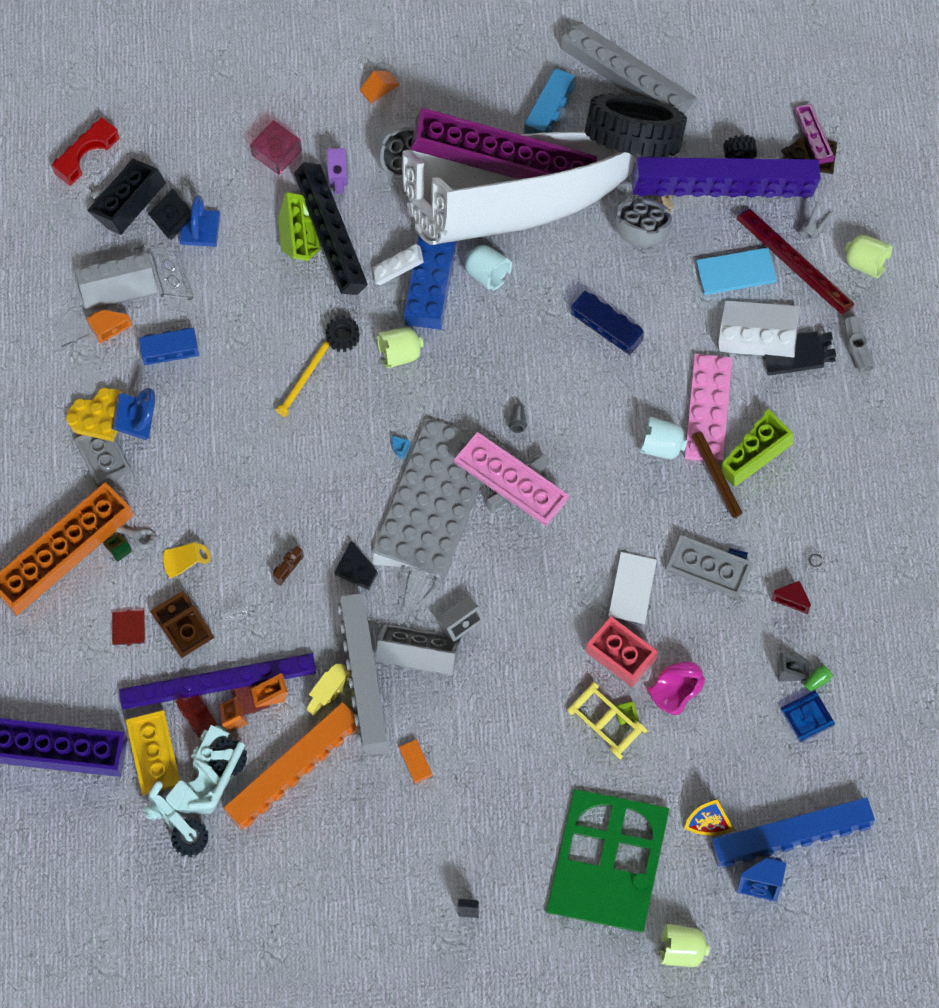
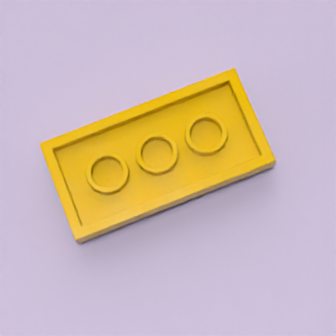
M162 710L126 719L142 795H148L151 788L158 781L163 784L160 791L173 788L180 781L165 711Z

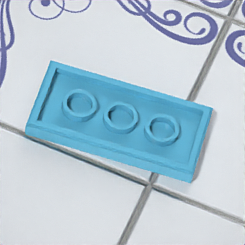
M769 248L696 260L704 295L777 282Z

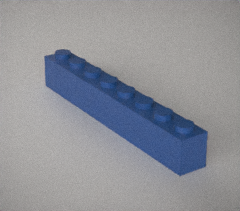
M867 797L713 838L711 846L718 867L724 866V868L734 866L735 862L743 861L746 863L753 861L757 856L769 857L774 855L776 851L788 852L798 845L806 847L812 845L813 841L821 840V842L831 840L832 836L839 834L843 837L850 835L854 830H869L873 826L875 818Z

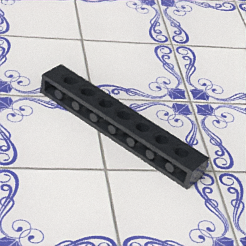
M303 162L294 172V176L305 198V204L340 293L358 295L368 283L320 164Z

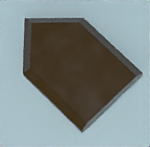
M800 137L795 143L781 150L787 159L814 160L805 137ZM827 140L833 152L834 161L819 164L820 173L833 174L837 142Z

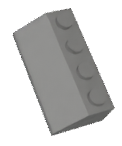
M148 252L76 269L86 311L158 294Z
M384 624L377 641L375 661L383 665L393 664L399 665L402 668H416L423 672L433 671L441 675H452L456 666L461 637L453 642L445 634Z

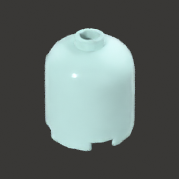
M479 245L467 253L465 268L466 272L485 288L494 291L505 282L503 278L506 273L510 274L512 261L487 245Z
M650 416L644 431L646 437L644 443H641L640 453L664 459L676 458L681 450H685L687 440L684 439L683 429L677 424Z

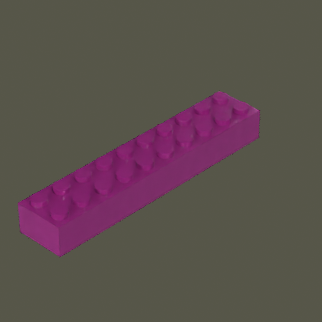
M421 108L416 117L411 150L515 179H526L558 173L597 162V156L425 108Z

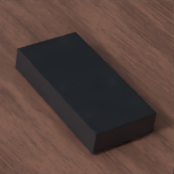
M458 899L459 917L479 918L478 900Z

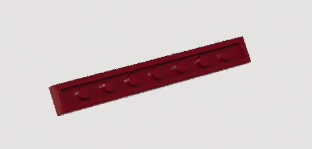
M751 209L738 215L737 220L841 315L853 308L855 304Z

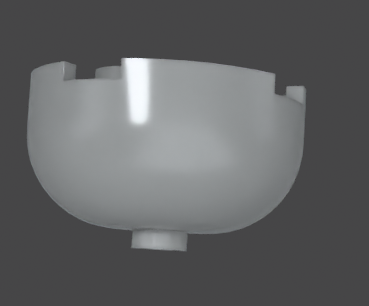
M398 122L389 125L379 134L375 143V157L379 166L394 178L403 179V173L394 170L402 168L403 151L411 150L415 125L410 123Z
M643 198L642 201H632L629 199L619 205L616 215V229L621 238L627 243L637 247H652L661 243L668 236L672 216H670L668 208L655 200Z

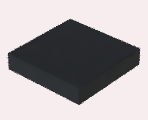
M172 188L148 215L166 237L172 240L191 221L192 208L178 191Z

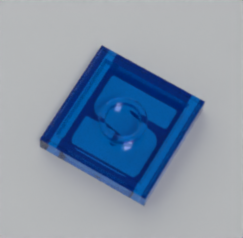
M816 690L780 709L800 743L835 726L834 720Z

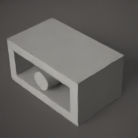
M467 596L436 618L442 632L453 642L485 620L478 605Z

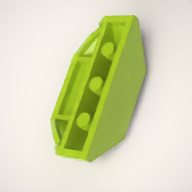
M286 192L278 216L281 251L291 258L309 261L320 251L319 237L303 195Z

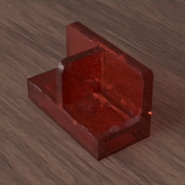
M193 696L186 701L181 697L175 701L177 708L198 738L201 737L205 729L209 730L211 725L218 726L207 705L203 703L199 696Z

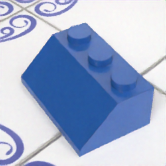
M776 857L762 860L741 874L736 893L777 902L787 863L782 862V859Z

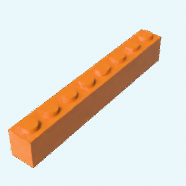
M342 702L224 807L228 817L241 830L244 827H250L259 814L262 815L268 811L271 803L275 800L279 801L289 787L293 788L300 781L299 778L304 774H309L315 768L314 765L317 762L324 761L334 747L338 748L341 746L344 738L349 734L353 735L359 729V726L355 724V714Z

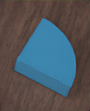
M393 435L391 440L392 449L399 458L404 460L411 442Z

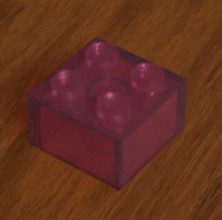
M273 120L250 144V149L254 158L280 175L302 152V144L300 138Z

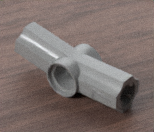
M857 316L849 317L844 320L848 352L853 356L860 373L870 372L876 365L866 345L867 339L863 333L861 319ZM855 343H858V344H860L861 346H860V347H857V346H855L854 344H855Z

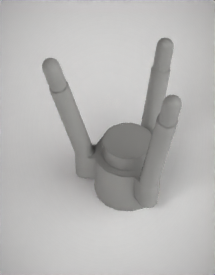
M807 199L803 201L798 231L806 239H812L813 236L817 237L821 228L832 215V212H829L819 226L816 227V223L813 220L820 205L819 201L816 202L811 217L806 222L804 221Z

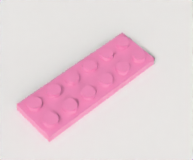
M695 354L685 459L704 461L692 438L694 433L701 431L716 461L723 463L732 357Z
M478 432L454 459L455 464L544 526L550 523L569 499V495Z

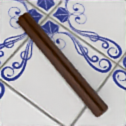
M701 431L694 433L692 438L732 518L741 516L742 511Z

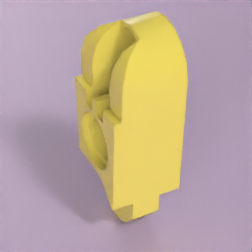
M335 664L328 672L324 673L309 693L313 697L307 707L309 713L316 715L326 704L331 706L349 683L348 677H352V671L347 670L346 665Z

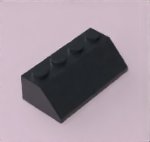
M132 159L87 211L107 229L122 235L166 182L157 168Z

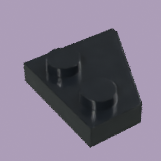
M350 541L334 574L370 590L378 572L355 543Z

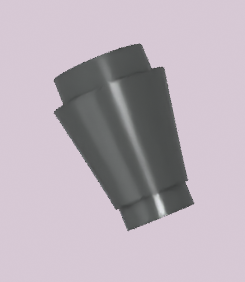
M515 404L513 406L508 423L510 430L514 433L524 432L527 427L525 407L522 404Z

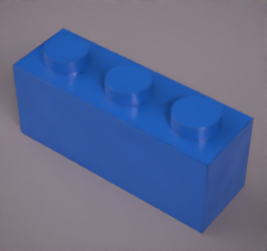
M183 328L179 331H165L162 334H147L144 337H139L144 366L199 356L194 328Z

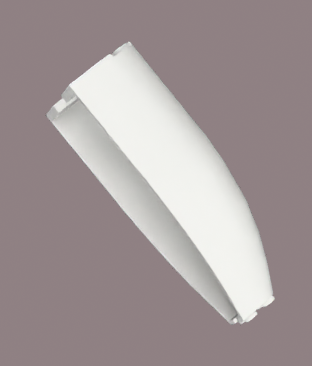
M585 132L521 134L526 137L597 156V162L558 173L526 179H515L413 150L403 151L402 162L404 192H407L410 201L407 202L410 217L414 216L417 223L414 226L416 231L426 243L435 245L520 231L572 215L601 199L632 174L636 154L630 155V153H621L615 149H608L606 146L592 141Z

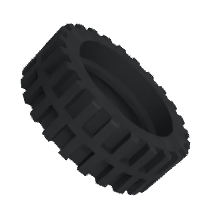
M621 93L600 94L591 99L585 134L592 141H596L597 144L604 145L608 149H615L621 153L626 152L630 153V155L636 154L643 157H668L669 155L673 156L679 153L681 150L687 117L676 107H671L667 103H661L658 100H651L647 97H637L636 95Z

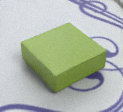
M634 701L615 705L632 722L639 721ZM617 715V719L620 726L627 724L620 716Z

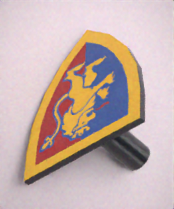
M718 798L705 802L694 809L684 826V829L709 836L735 831Z

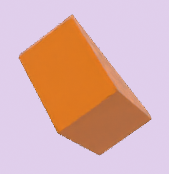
M373 71L361 87L360 92L371 104L400 85L389 71Z
M281 673L251 689L254 704L257 708L283 703L288 693L284 676Z
M237 696L219 705L222 725L228 731L233 732L249 724Z

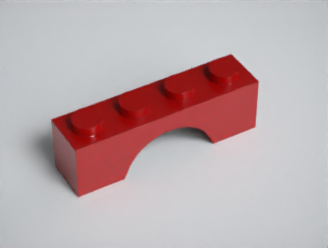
M102 117L95 121L87 132L81 134L78 140L66 149L64 154L54 160L52 164L54 174L71 186L82 175L80 161L83 155L93 149L108 150L120 139L117 128Z

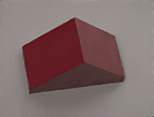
M800 581L776 589L773 592L771 601L808 615L811 603Z

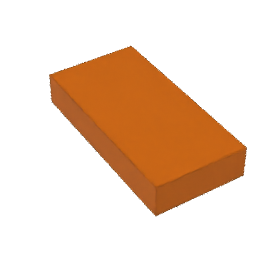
M417 739L399 747L414 784L433 776Z

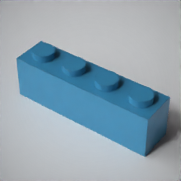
M557 68L554 69L524 124V134L553 131V124L555 121L558 122L562 107H566L569 94H573L576 88L574 75Z

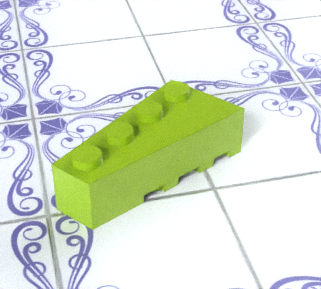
M768 408L764 412L763 417L754 424V428L749 434L747 433L739 446H736L722 463L724 477L734 487L738 486L792 446L793 432Z

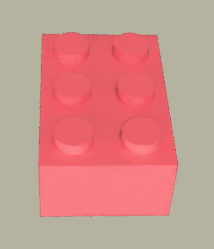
M612 616L586 645V653L632 688L657 659L658 651Z

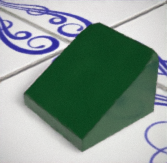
M119 533L103 544L116 561H120L132 552L128 542Z

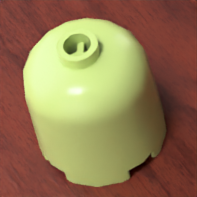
M859 235L852 242L849 241L845 247V252H847L846 261L852 268L871 277L879 278L886 269L883 266L886 258L890 259L892 246L873 237Z
M404 327L378 332L379 353L383 352L385 360H382V364L386 369L411 363L419 358L421 347H423V340L421 336L418 337L412 328Z
M674 924L664 925L661 941H665L664 950H660V964L680 967L699 966L704 956H708L710 948L709 943H706L704 933L696 928Z

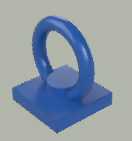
M196 195L193 199L191 221L181 230L180 245L217 247L221 214L220 211L204 210L203 198L200 195Z
M143 389L137 398L119 393L116 400L112 429L147 440L150 435L155 406V392L153 389Z

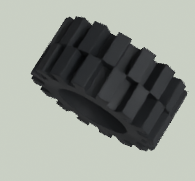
M736 135L734 138L730 137L729 140H725V143H723L725 158L754 159L757 157L756 140L752 136L746 135L744 137V135H740L738 137Z
M339 316L335 317L336 321L331 319L330 324L328 323L326 325L327 329H325L329 346L331 345L333 350L337 348V352H340L341 349H343V352H347L346 348L352 350V346L356 347L357 342L360 340L358 324L356 325V321H351V317L345 319V316H342V319H339ZM340 329H347L350 332L349 336L345 339H339L335 334Z

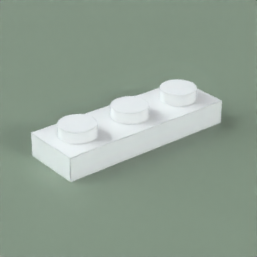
M415 244L374 266L375 282L382 285L422 264L424 261L421 247Z

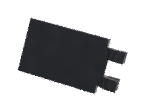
M817 331L797 334L795 357L765 354L764 359L768 376L824 368V362H835V348L825 352L823 346L832 345V332H827L818 336Z

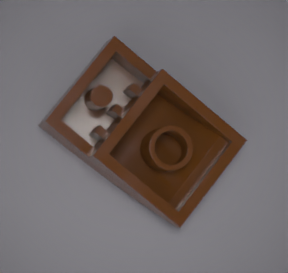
M181 591L150 611L155 622L181 659L215 638L184 591Z

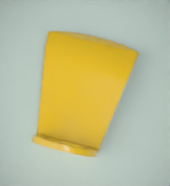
M195 542L177 548L165 549L163 554V565L169 578L181 574L196 562L207 564L211 560L208 548ZM200 549L205 551L206 559L200 555Z

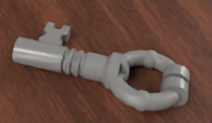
M123 525L116 530L117 533L133 538L134 543L139 548L153 547L157 541L156 535L150 529L134 531ZM142 534L150 535L146 544L139 542Z

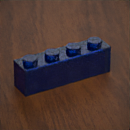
M584 291L571 305L572 316L629 356L643 341L644 331L639 325L628 321L625 315L615 312L609 304L599 301L598 297L593 293L589 294L587 291Z

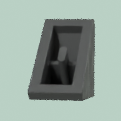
M786 653L779 654L777 662L778 681H806L808 679L809 667L807 660Z

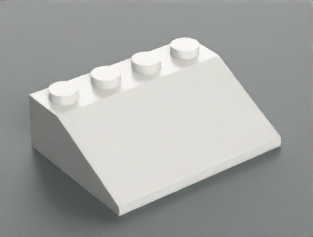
M725 301L719 336V352L795 357L800 306Z

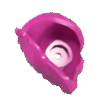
M680 662L666 667L659 675L656 684L653 687H648L647 690L661 710L671 715H679L684 710L687 702L702 691L705 678L702 669L696 663Z

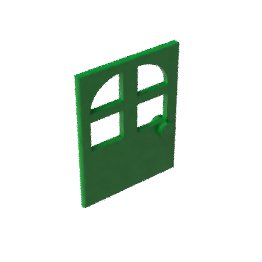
M573 789L545 913L644 933L670 808ZM598 806H612L607 831L576 825L581 815L589 809ZM627 809L640 814L647 820L652 829V840L621 834ZM574 834L605 840L599 866L568 860ZM619 843L650 850L645 874L614 869Z

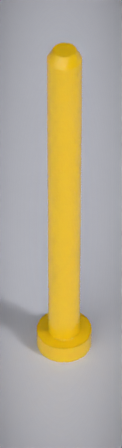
M324 342L283 404L277 406L275 411L279 415L287 417L289 407L328 350V342Z

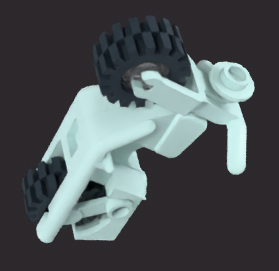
M211 725L209 730L205 729L200 738L203 741L200 748L196 747L191 756L194 759L192 766L199 774L198 778L192 782L178 781L165 800L158 795L163 784L160 781L156 782L148 795V800L152 804L143 808L146 818L153 821L162 817L165 819L167 825L173 830L171 836L172 847L184 857L185 855H188V857H192V855L197 856L204 850L208 842V830L205 829L206 826L204 824H201V821H195V818L183 820L179 814L213 813L231 776H236L241 772L247 761V751L244 750L245 745L238 740L235 742L231 738L227 740L229 733L221 726ZM217 743V745L213 747V750H211V746Z

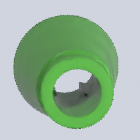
M822 664L820 667L817 666L803 685L811 693L830 682V678L833 675Z

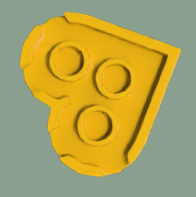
M101 388L93 400L77 399L67 412L66 421L75 433L113 442L118 431L112 429L117 395L119 393H126L118 389Z

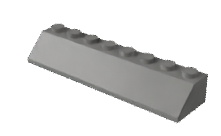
M583 23L572 25L561 37V49L630 95L647 97L651 100L667 103L671 107H676L684 114L697 100V97Z
M364 593L340 596L341 603L337 604L339 615H343L344 619L343 622H340L342 634L346 633L347 639L343 640L344 651L349 652L346 665L347 670L352 671V677L348 678L350 689L355 691V695L351 696L353 708L357 707L358 714L354 715L355 724L360 726L361 733H357L358 743L363 745L365 752L388 754Z

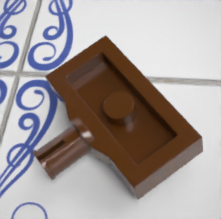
M296 546L293 550H289L285 557L283 556V563L281 565L278 564L273 571L275 583L281 586L304 558L301 548Z

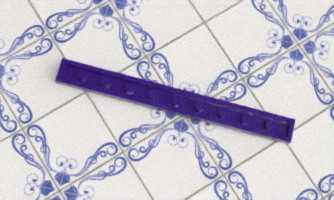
M313 653L122 688L119 689L121 707L124 710L257 685L280 673L283 674L284 679L316 674Z

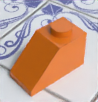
M107 310L94 312L87 318L89 328L100 344L132 326L128 314Z

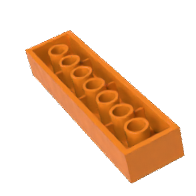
M106 482L103 483L0 571V599L18 616L115 533L119 527L129 521L134 516L131 507Z

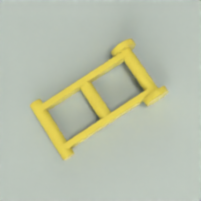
M593 681L567 709V712L571 715L575 713L611 746L609 750L621 760L623 758L621 753L641 732L646 734L647 729L637 720L633 723L597 690L599 686ZM593 693L610 707L595 725L578 710ZM615 714L633 728L618 746L600 731Z

